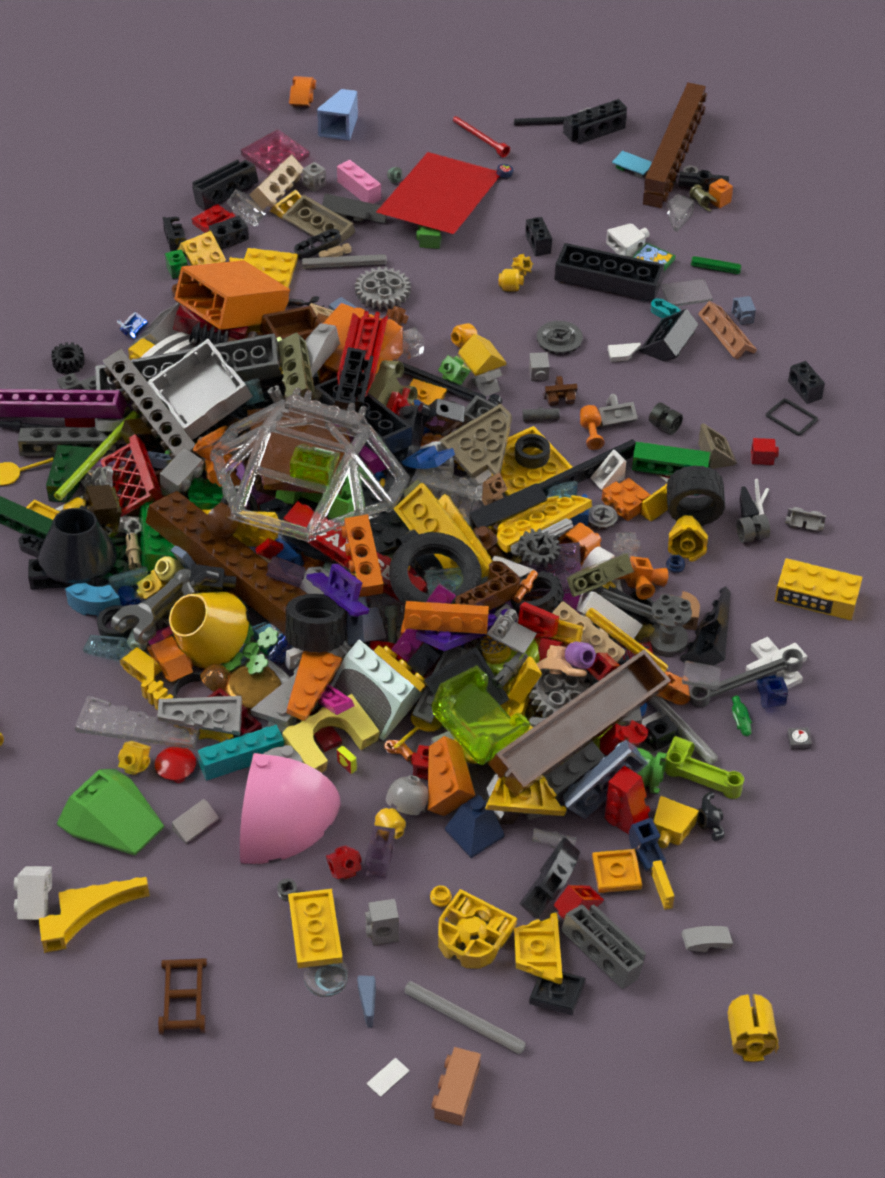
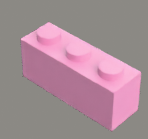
M348 160L337 166V182L358 199L372 204L381 200V183L354 162Z

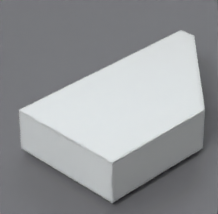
M641 344L608 345L610 361H628L636 351H639Z

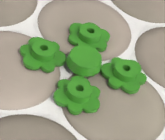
M249 624L247 637L244 642L246 645L242 653L238 652L226 664L222 663V667L228 671H233L241 665L240 660L244 656L250 659L246 664L249 674L262 673L263 669L268 665V660L265 659L264 654L259 655V646H264L267 649L271 645L277 644L279 633L273 628L268 627L259 634L257 643L250 642L254 632Z

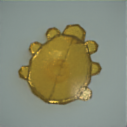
M642 623V627L634 640L642 641V638H648L655 631L652 624L646 626V623Z

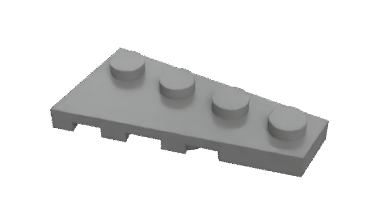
M241 696L159 699L157 717L162 722L240 736Z

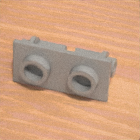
M799 507L788 508L785 524L802 529L803 522L807 523L806 530L819 532V530L823 531L826 515H822L818 511L807 512Z

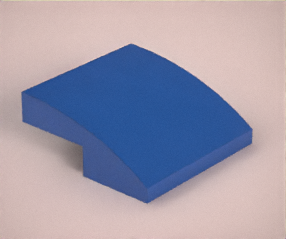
M435 445L419 449L401 462L404 466L411 468H435L454 456L455 452L453 448L437 452Z

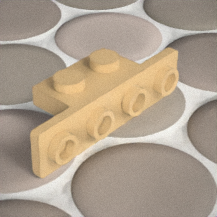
M562 601L554 610L553 614L560 616L559 620L583 626L581 642L592 645L596 654L598 652L607 653L616 662L625 654V650L611 640L607 632L601 628H596L588 617L581 616L565 602Z

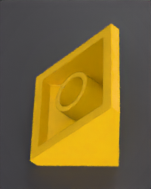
M475 333L458 352V355L465 361V364L475 376L506 365V361L492 343Z

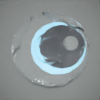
M344 961L338 964L305 967L304 983L307 989L314 995L332 997L339 994L347 985L348 968Z

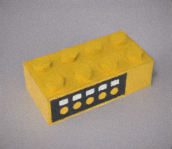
M786 558L774 601L852 620L863 577Z

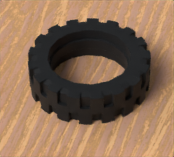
M540 571L532 583L533 587L529 592L542 588L550 589L546 596L535 601L521 600L519 603L513 599L510 600L513 610L517 614H519L520 605L524 602L551 613L563 601L564 592L561 582L556 575L554 576L551 572ZM525 575V576L522 577V579L520 580V583L522 582L523 579H526V578H527V575Z

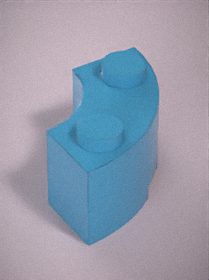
M84 582L65 588L68 605L76 612L85 616L87 613L97 615L98 617L105 608L120 605L119 596L110 585L94 587Z

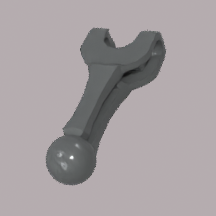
M179 570L168 584L151 598L138 605H128L121 608L112 618V629L123 633L134 628L135 641L140 644L147 643L156 635V623L160 617L184 596L182 587L185 583L190 582L191 570Z

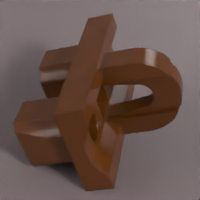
M556 376L554 386H545L543 397L547 399L549 406L558 405L559 398L562 397L565 398V404H574L578 390L577 383L563 385L562 376Z

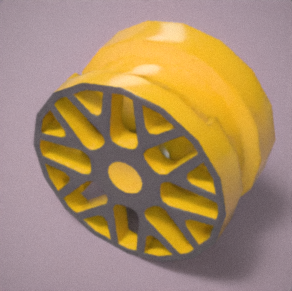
M485 635L480 641L483 657L490 664H500L511 655V648L495 641L488 635Z

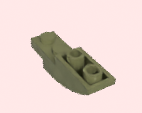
M624 553L586 567L567 577L572 597H575L634 571L628 553Z

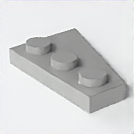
M297 672L253 707L251 715L288 727L294 719V716L287 714V706Z

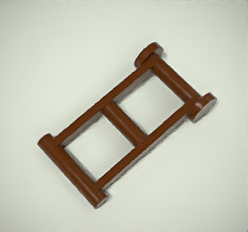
M207 958L162 960V969H166L164 1016H159L158 1018L159 1035H164L165 1030L200 1029V1033H206V1017L201 1015L202 973L203 967H207ZM197 968V989L170 990L171 969ZM196 998V1020L169 1021L170 999Z

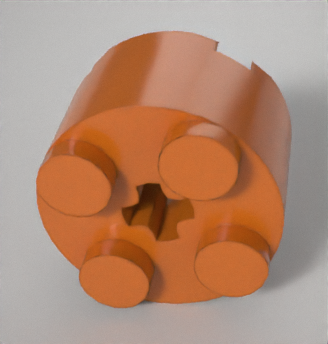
M583 523L573 526L557 539L559 540L558 546L561 547V560L566 565H581L582 567L590 552L600 546V535L594 533Z

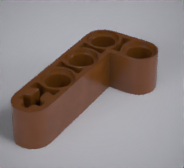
M493 561L489 564L487 582L458 595L455 599V604L489 606V610L496 608L513 599L519 589L520 577L505 563Z

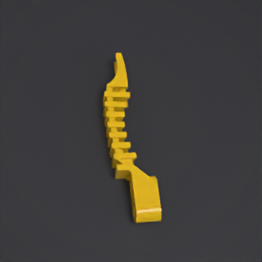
M133 649L120 660L123 669L142 683V696L145 699L148 698V703L154 704L156 710H158L159 699L173 698L171 694L167 696L168 689L163 688L164 682L161 680L156 682V676L161 672L160 665L141 649ZM175 724L177 727L181 726L182 731H188L191 737L196 736L198 739L210 738L220 742L233 739L232 734Z

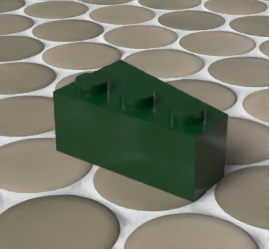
M58 445L46 483L48 501L67 503L79 488L80 481L61 501L55 498L54 493L95 451V448Z

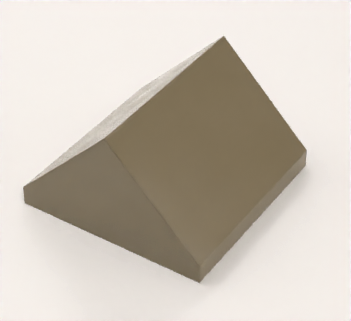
M701 424L698 445L701 451L710 452L708 467L715 469L735 465L737 461L726 437L706 424Z

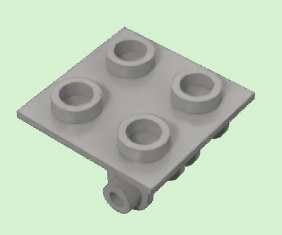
M509 609L505 612L504 616L500 614L487 635L495 641L509 646L512 650L524 654L536 633L516 623L517 613L515 610Z

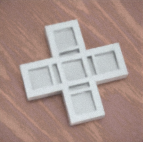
M766 637L751 644L750 649L759 660L746 665V672L781 659L784 651L788 649L799 650L803 655V662L807 660V655L796 642L779 650ZM790 658L787 662L795 663L799 660L797 658ZM782 670L758 679L755 682L759 684L774 676L781 686L787 690L802 683L803 677L798 671L789 672Z

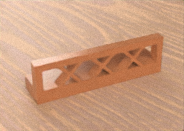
M709 301L698 313L734 358L739 359L746 350L753 354L757 351L755 346L721 306Z

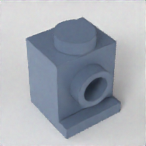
M751 297L733 298L731 312L732 314L734 313L735 318H738L740 325L754 323L756 309Z

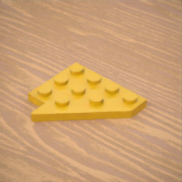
M248 248L244 259L230 257L229 262L245 260L289 288L298 261V255L289 252Z

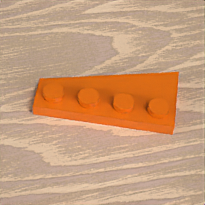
M303 651L287 706V714L306 721L342 664L341 657L327 651L320 653Z

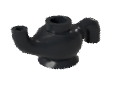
M708 792L702 798L701 808L697 809L699 810L697 823L702 829L706 827L713 829L712 839L713 841H718L725 836L724 829L720 825V822L723 820V812L720 808L710 803V800L714 799V793Z

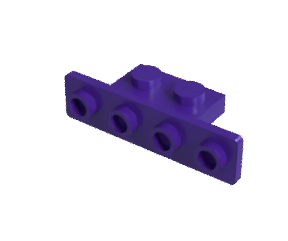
M339 564L331 565L329 577L322 572L307 574L306 579L313 586L324 592L337 605L348 611L351 616L359 617L360 615L369 614V609L358 601L362 582Z

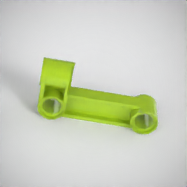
M677 736L673 738L665 760V773L672 777L681 776L723 792L730 799H736L741 796L744 776L737 771L728 772L691 758L695 748L694 743Z

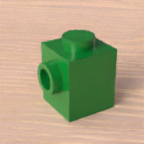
M182 249L165 253L166 267L171 278H178L181 267L188 266Z

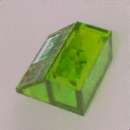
M300 444L295 448L290 461V477L329 486L340 452Z

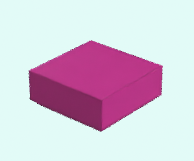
M168 626L158 630L156 635L148 641L149 645L164 640L173 634L171 627Z

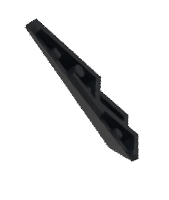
M726 586L720 589L721 596L718 601L714 600L712 602L714 608L711 612L705 614L695 631L696 638L694 642L688 643V652L681 655L680 660L683 663L710 668L725 660L730 591Z

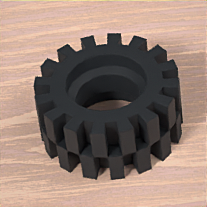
M65 342V345L61 343L59 347L55 346V350L52 349L51 351L53 368L61 374L63 372L68 375V372H79V368L82 369L83 365H85L84 352L82 347H79V344L74 345L73 342L71 344Z

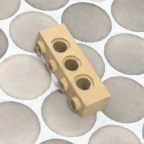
M290 155L250 194V197L262 210L267 206L271 208L277 202L276 198L279 200L285 194L284 190L288 191L294 185L292 182L296 183L302 177L300 174L303 167L293 155Z

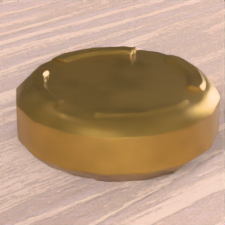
M245 665L237 668L230 674L226 681V693L230 696H241L242 705L247 708V713L251 714V709L281 685V681L277 674L268 666L263 669L262 673L251 675Z

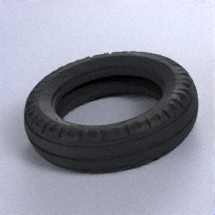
M427 532L409 538L396 550L390 563L389 578L392 589L405 606L406 601L426 602L430 597L429 594L418 590L408 576V567L411 562L424 554L444 555L455 561L460 567L463 574V583L453 592L456 596L450 604H455V599L458 595L481 585L482 581L480 563L473 550L462 540L445 533Z

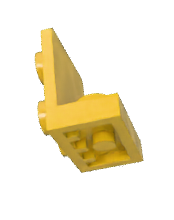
M211 231L182 242L177 249H182L183 254H186L191 265L226 261Z

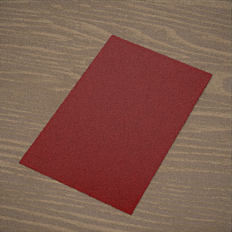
M427 152L376 213L454 234L500 176L493 169Z

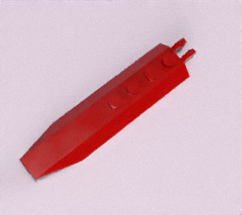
M364 311L363 317L360 319L355 313H352L337 374L338 386L348 347L365 350L366 360H369L370 356H374L366 391L367 395L375 379L388 316L380 320V312H375L374 317H369V311Z

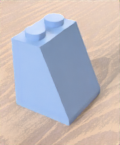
M341 89L317 109L318 137L350 140L358 118L357 91Z

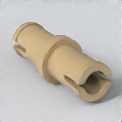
M130 533L131 540L129 534L125 537L127 544L125 553L128 557L129 569L137 571L136 564L138 570L141 568V548L138 546V535Z

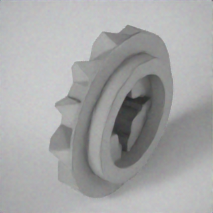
M596 505L589 509L588 522L591 523L592 527L597 526L598 529L604 527L607 530L609 526L614 527L615 522H617V512L608 505ZM604 514L605 518L603 520H600L601 516Z

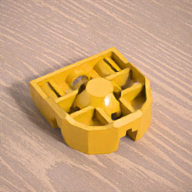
M460 889L439 917L438 947L449 960L453 955L457 956L461 966L465 968H483L494 961L500 948L502 949L513 933L514 928H516L518 918ZM478 935L479 937L476 940H470L471 936ZM462 942L465 943L466 946L464 951L458 949L459 945L462 944Z

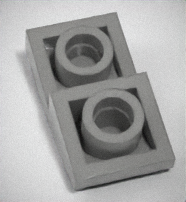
M702 926L685 929L681 932L686 950L706 953L709 947L730 950L733 945L728 927Z

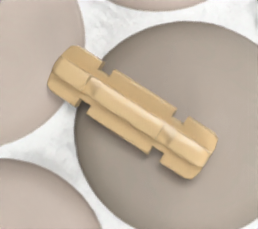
M349 243L342 244V247L339 245L327 249V251H320L319 258L339 257L343 253H351V246Z

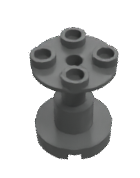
M662 594L652 605L651 612L653 618L658 623L649 630L648 642L651 643L652 650L656 654L672 657L680 652L679 654L683 653L687 648L688 634L682 626L691 619L692 609L691 603L688 600L678 596Z

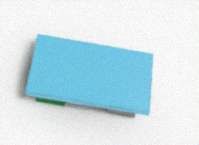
M624 151L612 162L616 165V169L634 171V175L640 178L647 174L652 164L651 161Z

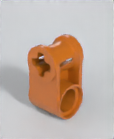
M669 671L664 672L671 681L656 696L667 699L677 705L688 703L690 701L688 681Z

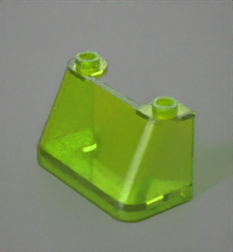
M476 665L441 683L431 707L435 717L478 764L483 765L492 760L496 753L522 736L528 730L531 723L520 713L510 717L486 691L488 677Z

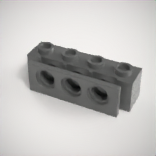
M581 904L566 913L561 931L619 987L624 989L638 980L646 953L594 904L590 906L589 910ZM588 926L592 929L593 933L588 930Z

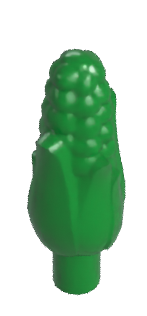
M733 696L732 716L736 722L737 730H741L743 736L749 737L752 733L750 724L753 722L749 717L748 709L744 703H741L739 696Z

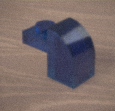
M773 675L756 680L761 696L760 703L763 708L786 705L788 688L783 677Z

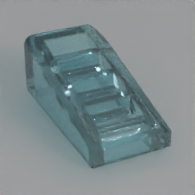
M90 635L83 648V652L120 661L127 655L130 647L127 644L126 638Z

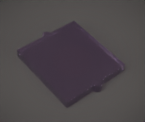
M273 556L271 563H268L267 567L269 569L266 576L299 588L301 581L305 577L303 575L305 567Z

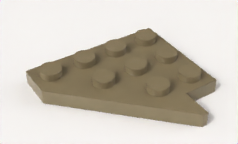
M499 404L440 439V445L445 450L453 448L455 455L452 458L472 479L487 469L493 475L501 473L512 414L502 404Z

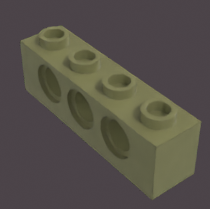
M296 332L280 340L278 345L281 358L280 367L284 375L282 380L286 387L285 396L289 402H292L295 406H300L316 398L307 344Z

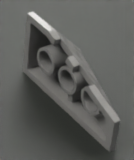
M320 323L305 339L312 377L340 345L337 328L334 325Z

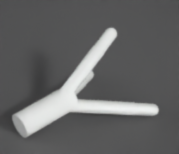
M755 479L756 501L753 500L760 515L764 514L762 504L769 489H765L760 499L759 481Z

